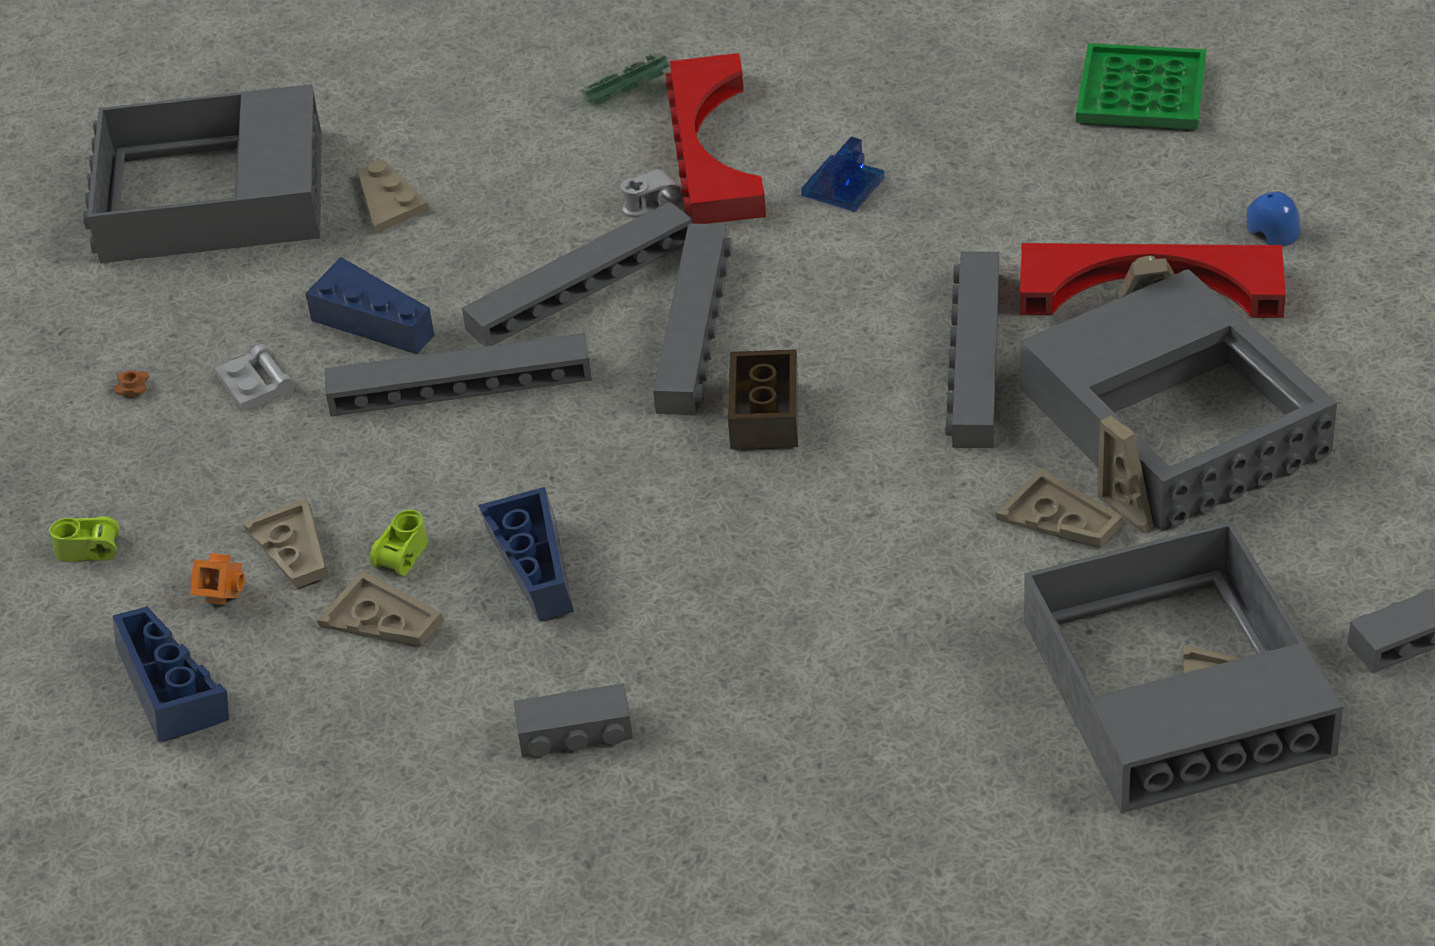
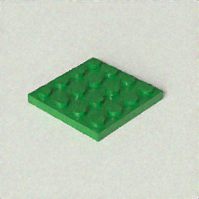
M1088 43L1076 109V122L1198 130L1207 49Z

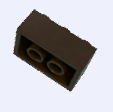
M797 349L730 352L728 397L730 449L798 447L799 378Z

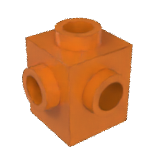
M210 553L209 560L194 559L191 572L190 595L205 596V603L226 604L227 598H238L245 584V574L242 571L243 563L230 562L231 555Z

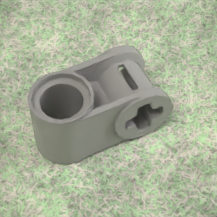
M660 169L627 179L621 183V192L624 194L625 199L622 211L628 217L638 218L669 201L672 204H676L681 197V188Z

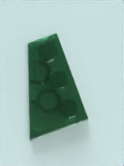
M653 52L646 56L647 63H644V61L632 63L624 67V74L619 76L618 73L608 75L581 89L584 99L588 102L594 101L595 104H600L611 98L610 93L620 89L621 92H626L637 87L636 81L645 77L648 80L660 77L664 74L663 69L670 66L666 56Z

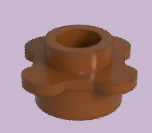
M133 370L119 373L117 375L118 385L114 387V392L127 398L142 395L146 391L145 381L149 379V374L146 371L137 372Z

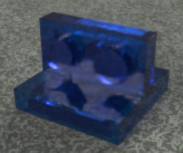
M851 136L835 155H830L803 185L801 196L856 212L884 180L885 172L884 170L864 165L865 155L862 153V139Z

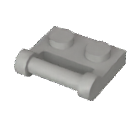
M264 344L255 346L250 354L215 368L216 376L242 411L294 390L295 387L293 379L281 371L272 359L271 351ZM261 364L273 380V383L266 386L253 367Z

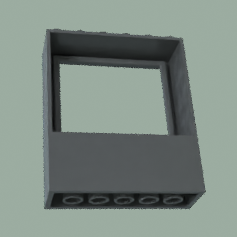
M312 84L99 108L98 119L93 121V130L96 138L91 139L94 156L89 157L92 174L87 175L90 192L85 194L88 211L83 212V219L86 230L91 229V250L93 254H98L100 263L321 238V125ZM237 148L234 198L120 211L124 161Z
M1189 269L1021 340L1020 389L1097 467L1099 463L1101 420L1111 415L1121 424L1128 426L1115 412L1226 363H1230L1285 414L1170 467L1131 429L1135 434L1153 524L1160 531L1172 525L1179 526L1187 518L1200 512L1208 513L1216 505L1229 499H1238L1246 491L1257 486H1266L1274 478L1287 472L1295 473L1301 466L1311 461L1323 460L1332 452L1337 402Z
M1232 521L1024 573V623L1120 813L1338 756L1344 706ZM1216 585L1256 655L1095 696L1059 624Z

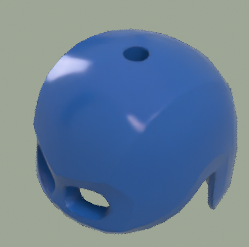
M1280 191L1265 193L1257 197L1247 208L1248 231L1251 234L1258 231L1264 232L1268 245H1282V247H1285L1298 239L1300 235L1299 212L1294 201L1285 193Z

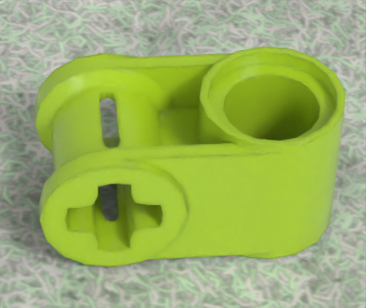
M409 509L403 510L394 516L393 521L372 546L369 557L371 566L376 568L384 566L395 570L398 575L406 576L428 544V536L422 514L416 510Z
M106 516L75 519L62 518L50 526L49 532L54 553L60 561L112 560L116 555L117 547L114 541L119 535L120 526L113 518Z

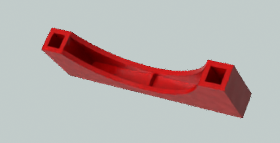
M733 53L671 60L670 73H665L681 191L682 197H684L685 214L691 215L692 224H711L766 217L762 177L738 171L719 162L703 148L697 138L702 123L716 107L731 97L744 92L740 54Z
M1021 243L1020 315H1053L1061 305L1076 294L1099 284L1125 279L1131 264L1136 259L1154 256L1155 260L1165 258L1175 274L1189 269L1210 289L1221 293L1238 304L1250 318H1284L1286 291L1282 245Z

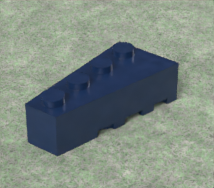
M342 257L305 293L310 318L313 322L414 354H418L434 337L429 307Z
M542 487L478 505L488 534L539 621L574 612L556 518L546 488Z
M148 606L112 615L116 648L158 742L207 729L229 720L227 690L220 683L216 685L210 678V672L203 665L199 666L191 658L190 651L184 644L179 645L172 638V632Z

